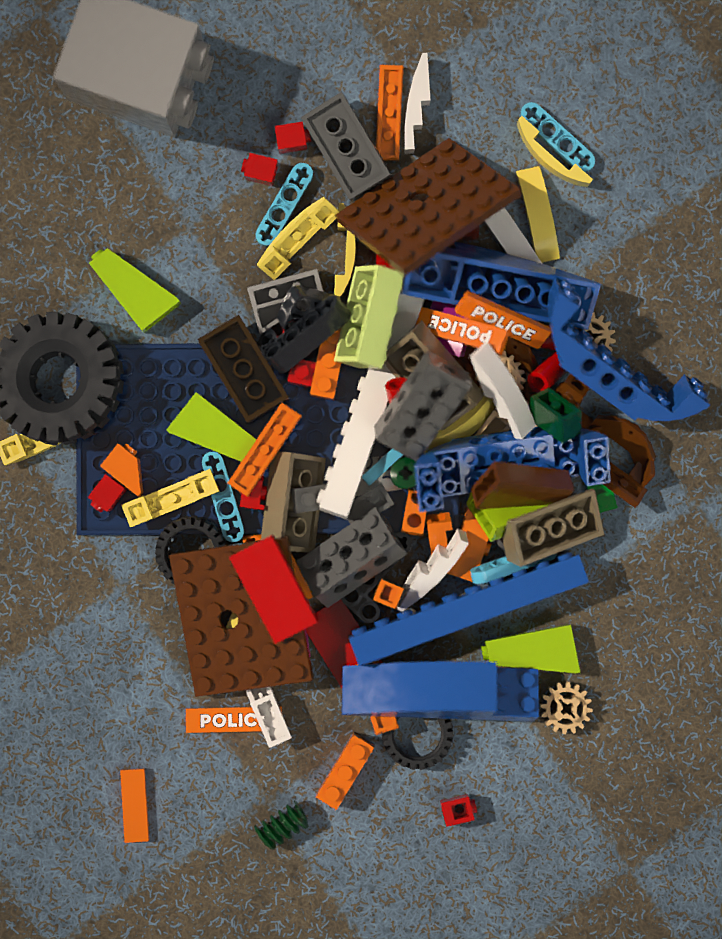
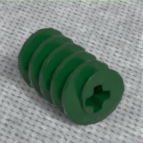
M401 458L393 464L390 477L395 486L401 489H410L416 485L415 460ZM404 467H407L408 472H412V475L407 480H404V477L399 475V472L403 471Z
M294 800V809L290 805H286V814L280 809L278 810V819L270 815L271 824L262 820L263 829L256 825L254 826L257 835L265 846L274 850L276 849V842L282 845L284 837L287 839L292 838V831L299 834L300 826L304 829L309 827L307 817L296 800Z

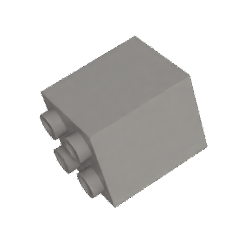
M81 0L53 79L68 101L175 138L179 126L189 129L193 123L198 101L193 100L194 90L192 88L195 81L203 84L207 82L212 70L214 56L209 55L210 44L204 42L199 24L131 0Z

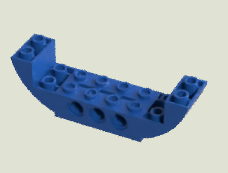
M556 277L554 278L549 291L547 310L548 321L561 367L634 421L637 418L651 421L678 420L695 415L710 406L707 399L708 394L703 389L704 385L697 378L692 377L690 379L684 374L671 390L666 393L659 385L652 386L648 383V378L640 371L636 373L632 371L630 365L621 357L616 359L612 356L611 350L604 344L598 345L592 341L593 337L588 332L577 330L574 327L575 324L569 319L579 308L577 295L573 291L575 288L565 279L561 282Z
M539 426L534 427L522 440L514 438L512 430L452 439L451 442L439 445L424 453L415 464L419 512L444 509L443 497L471 493V487L494 461L568 470L570 477L580 476L586 486L611 482L608 436L587 429H581V434L563 444Z

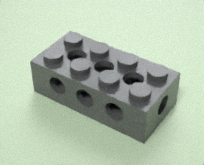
M342 92L301 117L350 201L355 202L385 180L393 177L352 105ZM334 122H340L339 130L331 132V125ZM352 142L351 151L343 153L344 144ZM363 162L365 164L363 172L356 174L355 166Z
M426 351L374 425L376 440L417 461L472 387L468 372Z
M375 507L296 562L314 596L328 608L407 553L387 518Z

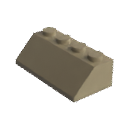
M422 321L386 351L387 358L384 363L396 378L403 377L407 379L426 351H429L464 370ZM470 376L472 387L441 430H445L473 409L484 396V392Z
M278 452L269 468L261 540L272 534L275 538L288 536L291 551L309 553L315 549L320 510L293 513L294 504L291 489L323 484L326 458L290 452Z
M587 490L508 520L502 537L507 561L522 567L604 535L595 490Z

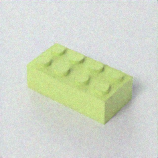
M380 265L355 267L346 305L351 312V317L341 327L334 361L356 368L382 369L387 358L388 341L392 336L393 319L398 310L397 301L399 293L403 288V275Z

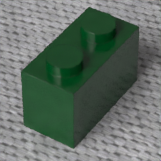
M546 388L530 397V412L535 424L563 444L581 434L582 411L551 388Z

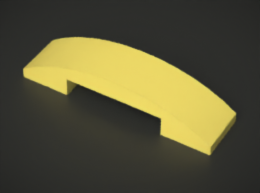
M523 116L518 119L517 127L525 146L544 168L569 183L583 187L590 185L593 179L576 164L570 170L565 168L535 141L540 131Z
M540 167L516 171L531 232L533 250L541 263L560 259L552 211Z
M325 197L317 200L297 215L278 234L260 258L257 266L275 280L291 264L289 259L320 228L325 230L336 219L335 215L340 211Z
M339 203L338 210L342 211L345 205L344 203ZM338 223V231H347L345 275H335L334 295L343 297L354 271L356 243L355 236Z
M484 395L473 409L445 430H440L424 453L439 445L451 442L452 439L473 435L496 408L493 398L485 397Z
M15 434L0 441V456L4 465L7 466L40 454L57 445L37 442L22 434Z
M208 469L121 506L129 526L133 527L219 492L211 469Z

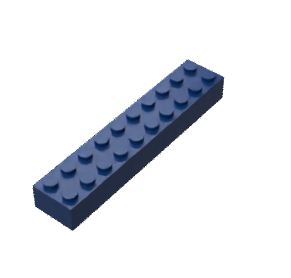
M565 552L557 555L555 561L551 563L547 560L535 564L532 567L533 569L526 571V568L510 574L509 578L504 579L500 577L487 582L488 585L482 588L480 585L464 589L465 594L460 596L457 593L442 597L443 602L435 604L433 601L419 605L420 610L412 613V610L408 609L397 613L398 618L391 621L387 617L375 621V626L366 629V626L351 630L352 635L348 636L356 661L359 666L589 583L580 556L572 555L571 552Z

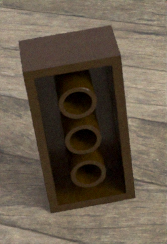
M239 315L197 339L248 424L277 408L281 403L290 400Z

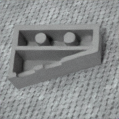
M317 268L247 287L260 334L278 323V311L291 287L302 285L323 291Z

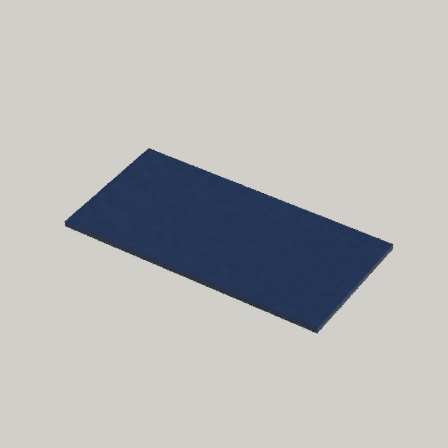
M200 343L114 344L119 353L117 358L122 362L124 374L120 375V379L124 382L123 393H118L116 400L120 401L115 413L112 411L108 413L107 417L110 420L103 428L97 426L93 429L94 435L87 439L77 438L76 443L77 535H160L164 528L173 520L183 516L191 517L192 515L199 518H207L209 522L212 521L221 530L211 495L133 527L129 526L121 506L140 498L127 488L111 512L104 510L101 513L90 505L92 500L88 496L105 474L115 479L100 465L117 444L124 446L127 443L137 451L135 456L140 459L143 494L141 497L203 472L202 459L204 455L215 451L175 436L166 430L196 392L256 440L277 408L248 424ZM319 346L302 360L316 362ZM268 362L290 399L283 404L302 416L278 452L326 458L323 484H327L328 481L325 480V476L329 466L334 467L336 458H333L336 445L337 443L341 445L344 436L341 435L345 421L350 422L352 413L349 412L353 399L358 400L360 391L357 390L361 376L366 377L368 369L356 368L341 363L333 401L310 396L311 388L288 384L289 371L279 373ZM76 366V390L78 389V386H79V384H80V383L78 382V380H80V377H81V375H80V369H79V367H77V366ZM375 440L369 457L371 462L366 469L371 468L373 464L372 457H378L379 461L392 448ZM220 454L224 459L230 479L241 462ZM210 456V461L206 462V465L213 468V476L224 475L223 469L219 472L217 471L216 464L220 463L219 459ZM270 465L262 475L264 476L263 486L268 484ZM383 476V477H382L383 479H385V478H390V479H391L390 476ZM221 478L216 479L219 493L225 491L227 487L226 481ZM232 487L243 522L244 534H261L264 510L240 507L241 492ZM409 489L387 491L394 505L381 513L387 518L395 533L401 532ZM459 495L443 497L444 509L426 511V515L450 513L452 530H448L446 533H455L457 528L460 529ZM261 500V505H265V500ZM228 501L220 505V511L223 515H230L234 510L232 503ZM320 511L317 534L338 533L350 525V523L346 519ZM237 516L231 519H223L224 525L227 522L230 525V530L227 531V534H237L240 532V528H235L233 521L238 520ZM425 518V524H424V531H423V533H428V532H427L426 518ZM186 529L181 532H178L177 534L205 533L198 531L196 529Z

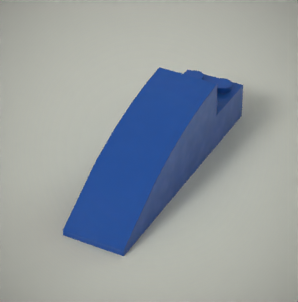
M455 241L452 243L451 248H445L408 275L403 276L401 294L457 305L468 290L533 320L549 322L547 310L548 297L551 285L556 277L561 282L565 279L575 288L573 291L577 295L579 308L569 319L575 324V328L588 330L601 284L545 264Z
M404 662L343 666L342 715L533 722L539 718L538 669L497 668V662Z

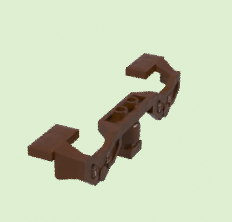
M508 337L504 351H506L508 358L511 355L514 356V363H521L518 368L519 370H524L525 373L521 377L526 380L522 385L524 389L521 392L523 397L530 402V397L537 393L530 388L527 379L529 374L538 367V363L528 345ZM466 346L464 357L452 356L468 372L469 376L480 388L481 384L475 379L477 374L474 371L475 368L470 358L478 348ZM570 373L566 380L553 391L578 408L590 387ZM582 412L581 429L606 435L630 452L634 467L627 475L609 461L611 482L604 483L603 485L636 508L647 492L645 486L655 476L654 461L656 455L646 433L637 424L631 423L627 419L618 418L617 416L598 415L593 420Z

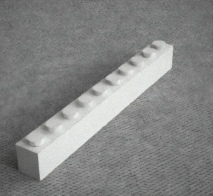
M399 293L397 301L398 310L393 319L392 336L388 341L387 350L415 327L425 299ZM384 364L382 369L367 368L366 377L361 376L357 387V390L360 391L358 400L353 399L349 409V412L352 413L350 422L345 421L341 431V435L344 436L341 445L338 443L333 454V458H336L334 467L329 466L325 476L328 484L325 490H320L316 502L320 504V511L346 520L376 440L374 425L384 413L389 403L385 384L389 380L396 378Z

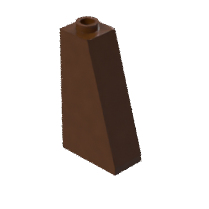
M496 461L491 464L471 487L476 509L551 505L568 498L574 491L568 470Z

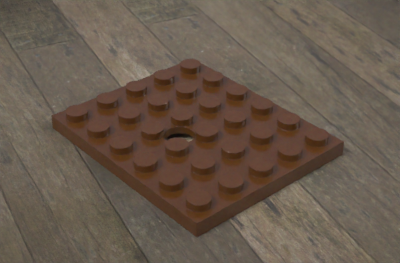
M448 138L407 167H404L393 177L385 180L351 205L345 207L335 216L338 223L405 277L515 201L522 194L519 187ZM418 194H428V198L423 202L421 200L411 201Z
M288 536L275 538L295 575ZM258 541L169 555L195 697L307 682L314 679L305 629L275 644L229 559L230 556ZM231 610L237 615L238 623L234 628H227L221 623L220 617L223 611Z

